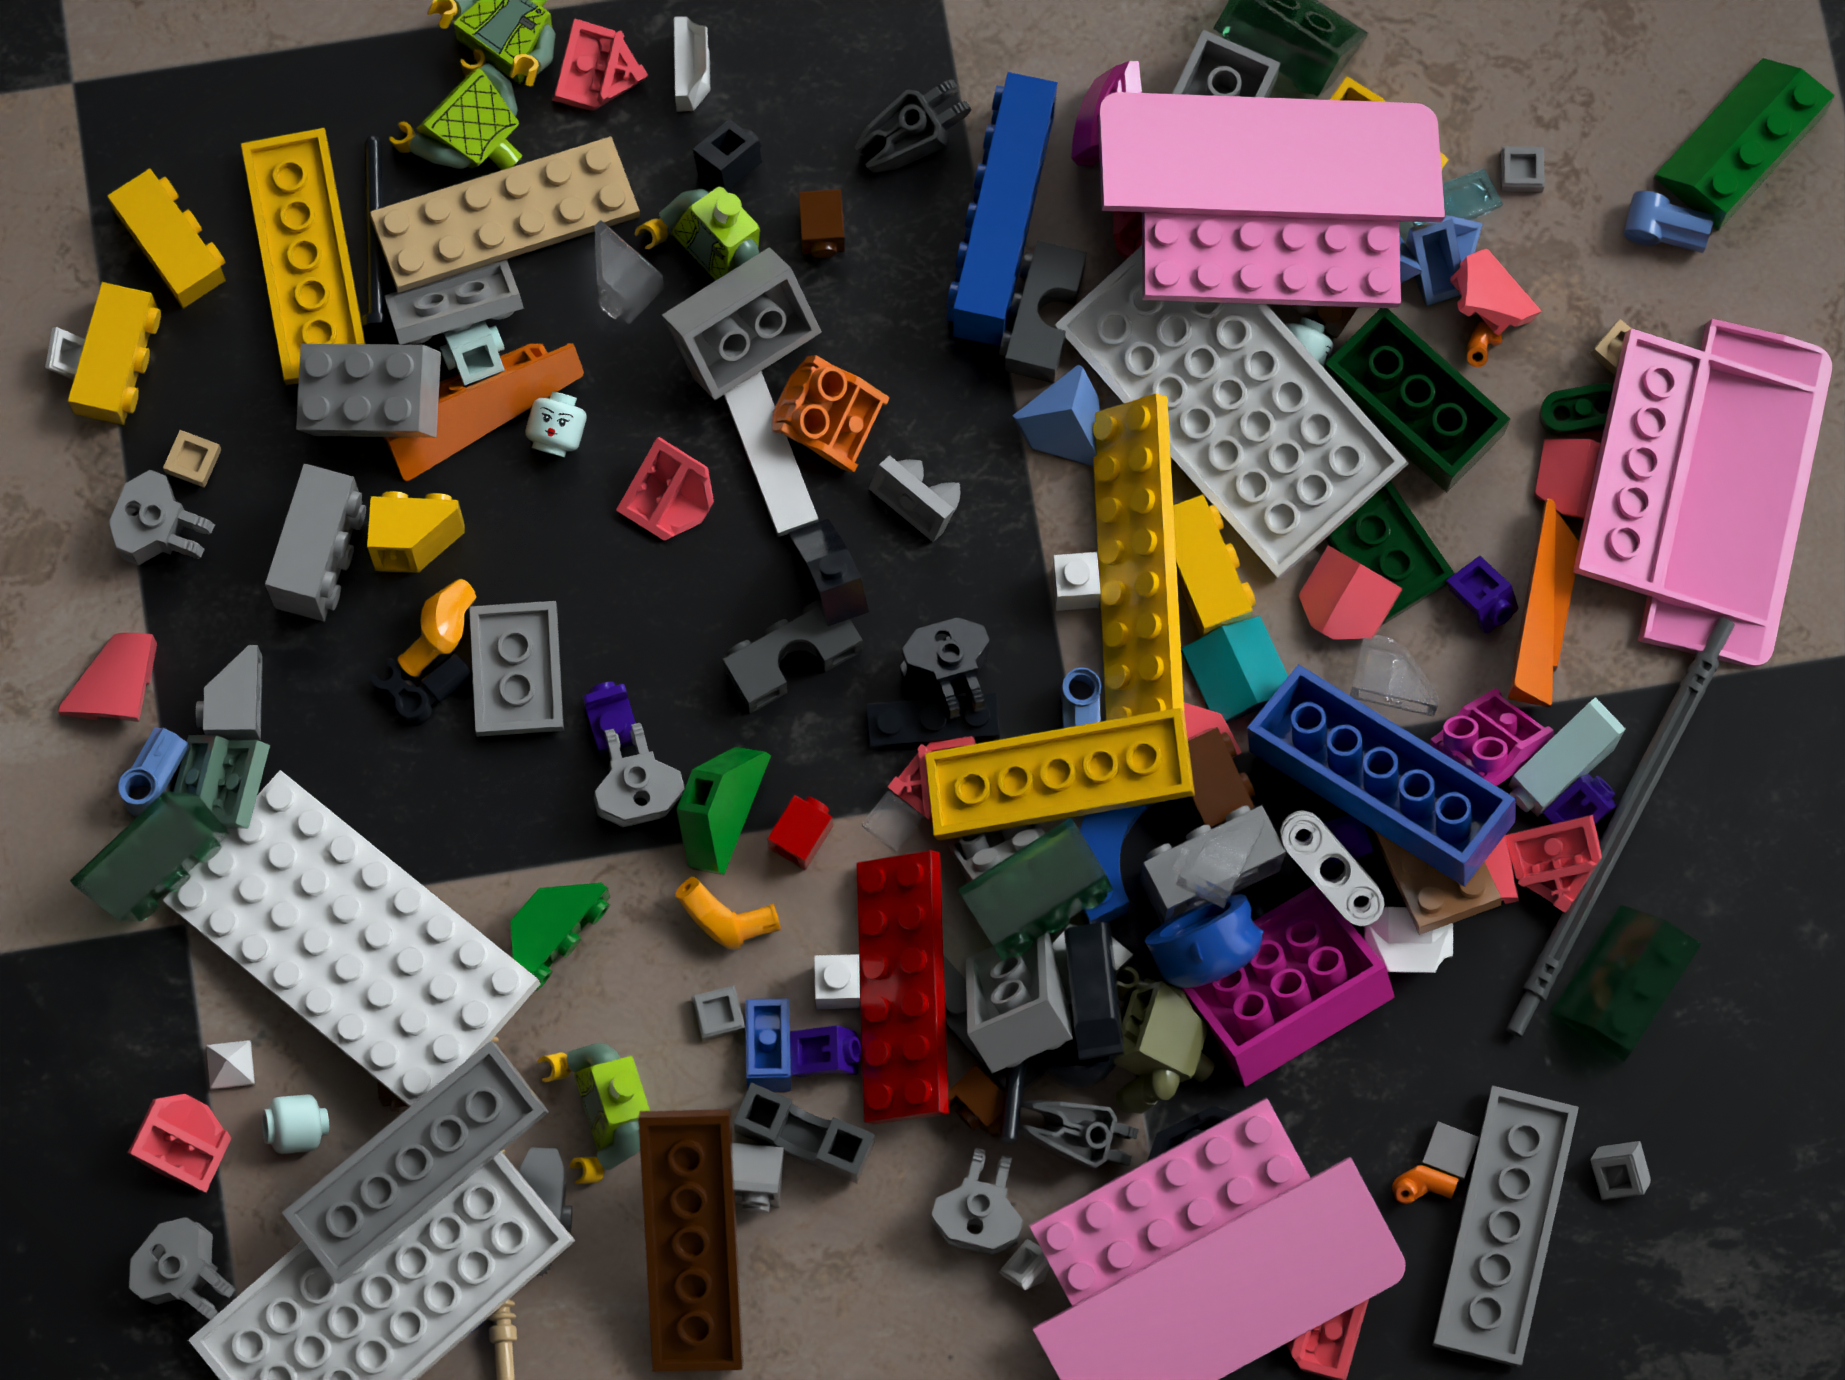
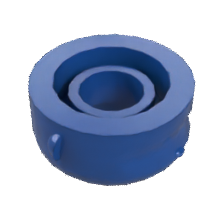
M1238 894L1207 902L1170 919L1152 931L1145 939V942L1160 975L1166 983L1178 988H1196L1225 978L1246 966L1259 952L1264 931L1253 923L1251 919V906L1246 896Z

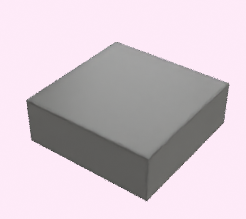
M1501 147V191L1543 192L1545 187L1544 147Z
M735 985L692 996L703 1041L745 1031Z
M1437 1122L1421 1165L1457 1177L1463 1181L1479 1137Z

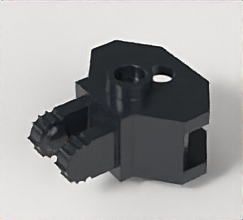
M956 617L917 628L902 648L904 661L900 665V673L905 685L932 693L934 701L940 699L948 719L960 716L959 703L957 698H955V695L959 693H966L969 704L974 712L985 709L984 695L977 680V674L987 662L990 640L985 627ZM938 634L948 635V637H945L942 640H935V637Z

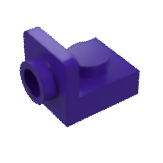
M1478 556L1446 580L1449 590L1476 615L1479 628L1484 633H1489L1497 626L1506 623L1519 609L1512 585L1481 556Z
M605 682L592 687L589 690L590 693L582 697L599 755L608 752L605 730H615L620 740V748L634 745L630 731L631 725L636 724L625 685L619 684L615 686L614 682Z
M1589 774L1579 777L1543 813L1553 824L1588 815H1593L1594 823L1596 824L1618 805L1612 799L1615 795L1614 791L1601 777L1596 776L1593 779Z
M1346 815L1324 823L1356 861L1373 855L1374 850L1364 824L1356 818ZM1308 830L1309 836L1305 837V840L1310 837L1311 831ZM1335 857L1327 858L1321 864V868L1325 872L1344 865V862Z
M838 1025L790 1031L791 1075L806 1077L838 1072L845 1075L858 1074V1062L861 1059L862 1049L856 1031Z

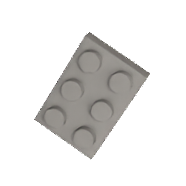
M507 259L404 292H394L385 295L399 345L405 343L420 344L429 340L433 335L446 331H464L470 328L473 323L490 318L493 320L504 319L511 316L514 311L524 309Z
M556 601L469 606L475 730L477 737L564 731Z

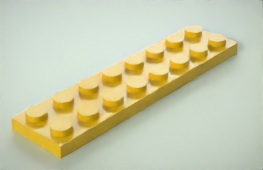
M1155 393L1095 412V422L1093 425L1097 455L1093 457L1101 591L1106 721L1180 707L1184 711L1167 396Z

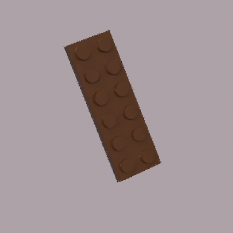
M731 1109L640 1111L638 1122L653 1372L742 1370L744 1361Z

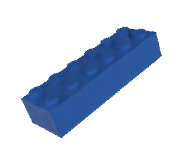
M1007 72L1005 85L996 86L992 103L993 114L991 124L987 125L984 137L982 163L978 164L974 182L973 203H969L965 221L964 242L960 243L957 255L955 278L957 282H951L947 300L948 311L946 321L953 322V337L996 346L1001 345L1002 337L1008 324L1054 120L1058 82Z
M1299 664L1247 727L1249 752L1464 887L1515 823L1516 798Z

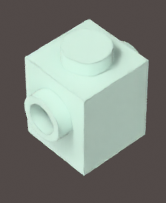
M485 320L473 323L470 328L464 331L443 332L447 344L439 348L449 371L457 369L465 386L505 371L498 353L505 348L496 325L488 328Z

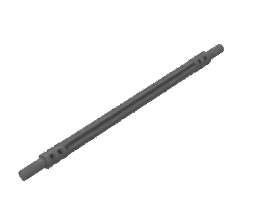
M1719 617L1705 644L1704 650L1696 652L1691 665L1686 671L1685 677L1682 679L1667 712L1599 841L1602 859L1566 913L1562 912L1541 954H1539L1534 968H1532L1527 981L1522 987L1524 995L1506 1028L1509 1033L1522 1037L1540 1001H1546L1550 989L1553 987L1558 974H1560L1567 956L1699 701L1705 694L1713 674L1720 665L1717 659L1735 626L1732 621Z

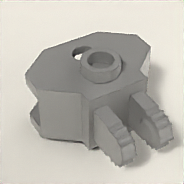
M148 470L125 483L109 520L113 539L122 560L135 565H140L162 552L171 555L172 550L199 559L204 552V548L195 541L179 537L181 529L184 526L196 532L209 535L215 526L210 520L185 511L182 504L175 501L166 475L152 470Z
M641 723L632 724L630 731L637 755L622 758L618 734H616L614 729L605 730L610 764L609 774L594 793L593 800L597 816L620 827L665 818L682 797L684 784L681 772L655 760L653 751H648ZM643 798L648 804L639 806L634 800Z
M975 1148L968 1178H964L961 1187L935 1199L931 1223L948 1245L992 1256L1018 1244L1023 1219L1006 1198L1008 1188H1005L1012 1157L1002 1155L996 1169L995 1185L978 1181L986 1156L984 1155L985 1150ZM971 1225L979 1226L982 1231L979 1234H971L967 1229Z
M187 1217L158 1224L130 1259L129 1288L141 1299L156 1305L180 1299L191 1304L201 1314L212 1320L218 1312L211 1302L198 1294L207 1282L219 1294L228 1298L235 1291V1288L215 1272L218 1268L212 1263L213 1234L200 1223H194Z

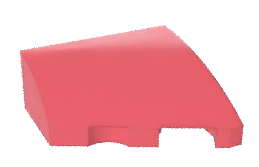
M120 633L113 635L62 701L58 713L64 716L92 720L107 717L139 722L146 684L150 685L157 642L153 634Z

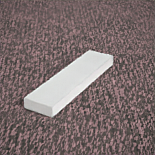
M760 371L725 393L724 398L777 536L781 537L794 530L817 523L818 516L787 436L772 431V416L775 405L763 374Z

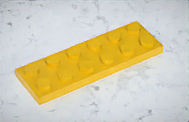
M325 128L241 143L286 386L299 383L301 344H365Z
M1181 707L925 753L933 831L938 841L1195 796L1185 714Z

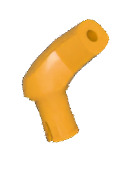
M458 579L425 601L420 620L421 636L398 657L400 666L413 677L419 676L439 654H450L458 645L463 634L464 613L476 599L475 591L467 581Z
M696 877L688 878L676 890L675 897L694 922L714 941L727 949H741L740 945L744 944V940L781 931L774 903L756 910L736 914L735 911L731 912L728 907L720 903Z

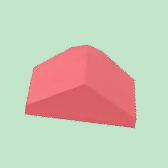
M658 437L616 511L664 541L701 524L714 502L708 467Z
M1544 439L1534 496L1546 502L1547 498L1553 499L1556 504V510L1562 515L1584 519L1601 443L1591 439Z
M1328 545L1298 596L1312 628L1333 640H1369L1375 637L1400 595L1402 588Z
M187 1094L153 1099L127 1154L160 1175L206 1193L232 1138L223 1129L208 1105Z

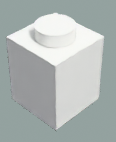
M1097 552L1054 555L1052 575L1056 611L1099 608L1101 591Z
M859 954L815 955L816 1010L860 1008Z

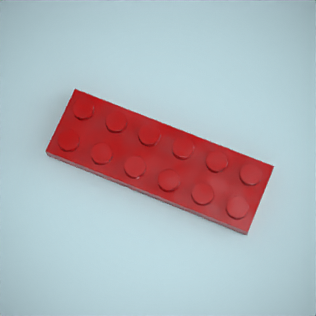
M927 850L857 862L864 1122L874 1125L949 1114L940 853Z

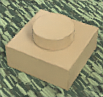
M1621 319L1613 324L1589 353L1615 376L1625 333L1631 329Z
M180 430L164 464V472L205 488L222 449L217 443Z

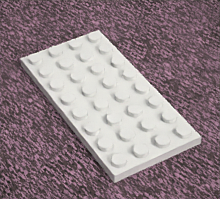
M1142 246L1055 324L1058 329L1066 331L1065 337L1123 403L1155 393L1167 396L1170 456L1279 579L1409 464L1267 304L1143 300Z
M281 770L257 795L249 829L227 828L163 899L170 909L409 1107L490 1042L540 985L539 980Z
M500 1152L342 1283L338 1284L333 1281L302 1240L189 1339V1342L220 1380H417L574 1243L575 1240L505 1155Z

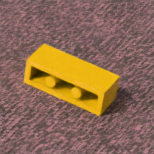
M151 168L109 194L108 199L113 211L180 305L185 308L226 281L221 266L226 262L213 242L205 245L198 236L202 228L191 211L187 209L182 213L174 201L179 196L165 176L158 180Z
M105 282L101 283L68 398V403L75 415L124 425L127 412H134L139 393L138 388H135L139 373H145L149 362L150 350L146 348L150 333L156 334L161 318V310L157 308L152 293Z
M1204 494L1173 505L1177 582L1200 636L1203 637L1221 626L1250 619L1253 612L1252 607L1256 606V600L1249 583H1241L1236 572V568L1240 567V563L1231 543L1225 545L1219 530L1224 527L1217 507L1215 505L1209 506Z

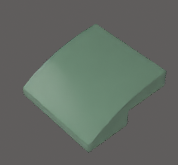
M188 735L187 742L189 748L181 762L167 818L173 821L204 826L249 829L270 745L259 740H227L218 735Z

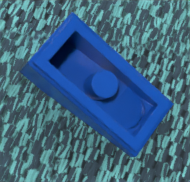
M789 998L745 999L747 1091L750 1084L753 1083L773 1092L791 1091Z

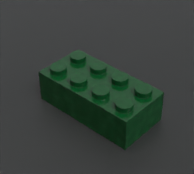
M1380 308L1324 366V369L1380 432L1446 493L1505 434L1511 419L1388 308Z

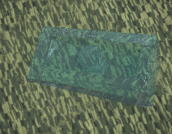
M1484 168L1442 183L1445 217L1451 215L1474 220L1503 205ZM1412 221L1414 227H1415V226H1418V225H1421V224H1424V223H1427V222H1414V221Z

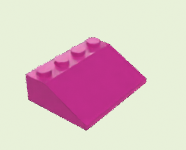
M1316 884L1253 921L1255 925L1264 931L1262 935L1263 940L1259 952L1246 966L1213 983L1196 988H1180L1184 991L1194 1012L1206 1023L1207 1033L1223 1059L1245 1087L1395 998L1386 966L1353 925L1344 918Z

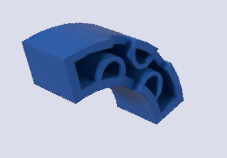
M1156 803L1084 816L1076 846L1074 887L1077 904L1085 925L1100 922L1108 923L1127 913L1129 899L1125 893L1120 873L1121 847L1126 835L1138 818Z

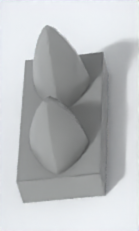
M889 455L879 464L868 489L934 542L944 533L952 514L958 506L960 484L948 482L927 487L922 482L924 470L921 460L896 461Z

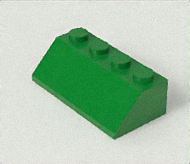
M1762 58L1655 174L1654 178L1692 210L1714 215L1712 226L1719 231L1827 113L1835 95L1802 68Z

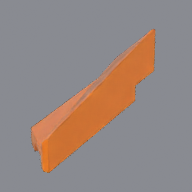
M567 343V345L547 353L543 344H528L500 356L505 371L466 386L459 374L439 382L437 438L384 437L402 478L405 481L412 480L528 410L536 399L548 398L551 396L552 391L558 392L584 375V371L574 344Z
M1550 498L1546 499L1543 506L1508 693V699L1548 708L1552 704L1553 671L1557 670L1576 574L1573 573V568L1579 546V541L1556 510L1554 500Z

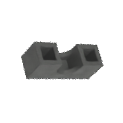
M1037 240L1034 254L1026 252L1020 277L1027 279L1023 293L1015 291L1009 316L1016 317L1012 332L1004 331L999 355L1005 357L1004 371L1054 383L1064 348L1066 331L1045 324L1039 317L1038 312L1043 306L1051 302L1075 305L1085 270L1087 252Z
M816 600L803 609L804 615L791 622H788L787 619L780 620L766 629V636L753 643L750 640L742 641L729 649L727 652L728 656L723 659L724 671L748 712L751 714L788 693L787 681L779 669V665L786 655L795 651L811 653L818 659L826 672L863 652V640L852 621L848 619L828 626Z
M753 1083L750 1084L733 1123L734 1131L737 1134L766 1146L784 1147L785 1154L856 1184L875 1144V1134L835 1117L832 1120H827L815 1116L794 1105L792 1099Z

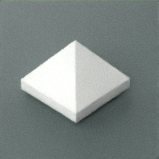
M53 327L45 368L74 380L85 339L58 327Z
M251 1040L206 1045L211 1090L255 1085Z
M1027 1239L1001 1268L999 1273L1004 1278L1027 1290L1044 1282L1050 1264L1041 1247Z

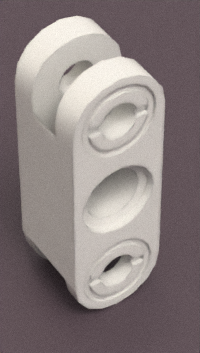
M1296 811L1288 815L1282 823L1280 833L1283 846L1289 855L1350 923L1365 926L1377 921L1384 909V899L1374 880L1315 814L1308 811ZM1301 829L1311 831L1310 837L1305 841L1295 838L1296 833ZM1331 857L1339 858L1344 862L1343 873L1334 879L1325 878L1320 873V866L1323 861ZM1363 895L1369 898L1368 903L1363 907H1357L1353 904L1358 896Z

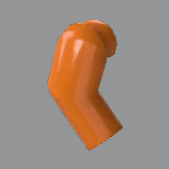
M1484 321L1478 323L1465 347L1468 363L1473 367L1485 365L1488 360L1487 344L1500 345L1502 343V333L1498 336Z
M1418 1165L1395 1179L1392 1185V1192L1394 1198L1401 1204H1411L1429 1191L1451 1199L1458 1178L1424 1165Z

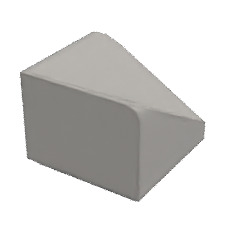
M1640 1141L1598 1147L1590 1159L1602 1200L1644 1195L1650 1185V1174Z

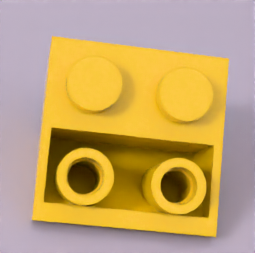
M390 491L384 492L382 497L371 496L367 548L375 571L419 573L464 534L465 524L458 500H452V497L449 495L431 493L427 494L425 499L408 498V495L405 493Z

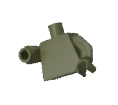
M1126 966L1121 968L1116 975L1119 1000L1126 1001L1130 999L1122 1023L1124 1054L1116 1055L1114 1064L1139 1077L1118 1090L1116 1101L1118 1107L1124 1113L1134 1112L1142 1114L1153 1107L1158 1100H1169L1173 1097L1180 1082L1191 1078L1198 1082L1205 1081L1212 1074L1215 1063L1201 1052L1208 1028L1206 1023L1194 1012L1184 991L1167 985L1162 980L1155 981L1146 978L1144 982L1140 981L1136 970Z

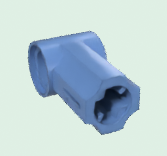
M1637 191L1632 196L1623 233L1627 239L1638 244L1657 245L1663 242L1704 253L1714 215L1672 205L1667 197L1655 192Z
M1075 668L1068 672L1063 680L1060 690L1063 728L1101 722V681L1098 675L1089 668ZM1077 681L1085 682L1090 686L1092 696L1085 700L1076 699L1071 695L1069 686Z
M154 727L132 768L120 777L118 783L119 794L127 811L135 817H150L161 808L163 802L162 794L189 748L188 742L165 728ZM139 786L151 788L150 793L143 799L136 800L130 798L131 792Z

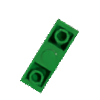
M733 747L692 769L677 807L688 867L693 870L719 875L725 874L770 760V754L764 751Z
M603 883L538 888L511 919L513 959L539 980L540 985L535 991H538L550 978L553 971L549 967L560 955L566 958L574 951L581 941V937L578 934L589 922L595 925L608 911L610 904L607 901L610 898L608 888Z

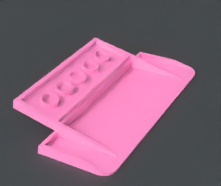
M1116 92L1106 96L1099 108L1102 211L1142 212L1143 300L1398 308L1401 304L1399 221L1442 222L1445 218L1438 121L1430 108L1419 103Z
M1711 319L1706 323L1700 350L1632 328L1625 333L1573 573L1647 595L1638 641L1696 654V652L1704 650L1705 644L1719 617H1723L1732 621L1735 626L1719 653L1717 660L1746 667H1757L1766 663L1771 658L1776 642L1832 372L1831 359L1821 347L1789 336L1716 319Z
M1267 1097L1029 1225L1072 1305L1070 1308L1032 1327L1060 1380H1219L1395 1285L1403 1277L1406 1267L1404 1256L1352 1158L1348 1157L1310 1178Z

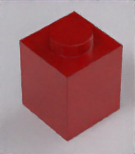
M794 795L767 838L768 849L806 871L833 827L832 816L828 814L829 808L813 797L807 796L803 800Z

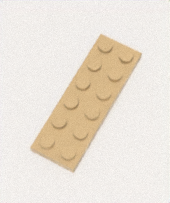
M610 136L370 211V218L396 290L400 293L638 218L640 211L615 144Z

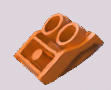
M817 355L807 356L790 375L773 410L772 431L784 434L805 445L845 471L855 472L858 466L855 461L882 405H887L890 397L860 377L834 366Z

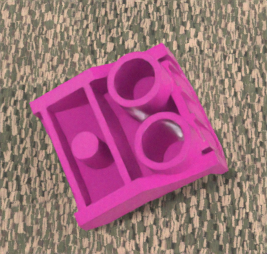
M1127 61L1114 66L1093 81L1083 98L1076 119L1071 157L1076 165L1093 166L1099 161V108L1103 99L1116 92L1142 93L1139 61Z
M1495 688L1465 705L1456 716L1449 718L1444 723L1443 730L1430 739V746L1497 786L1516 773L1554 737V730L1549 726L1544 728L1501 696V691Z

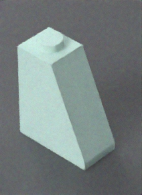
M1595 697L1513 775L1508 786L1512 790L1510 795L1516 798L1515 803L1523 811L1528 812L1531 810L1539 817L1579 777L1588 774L1614 751L1625 728Z

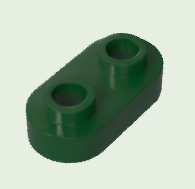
M1597 383L1550 393L1544 399L1540 408L1539 419L1541 425L1547 432L1555 436H1568L1604 429L1607 413L1601 414L1597 412L1595 405L1604 403L1609 407L1614 385ZM1558 410L1563 411L1567 414L1568 419L1566 421H1558L1554 418L1553 413Z

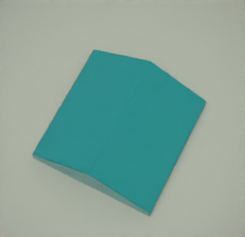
M1261 616L1221 626L1181 648L1183 657L1207 709L1222 714L1226 723L1262 709L1288 677Z

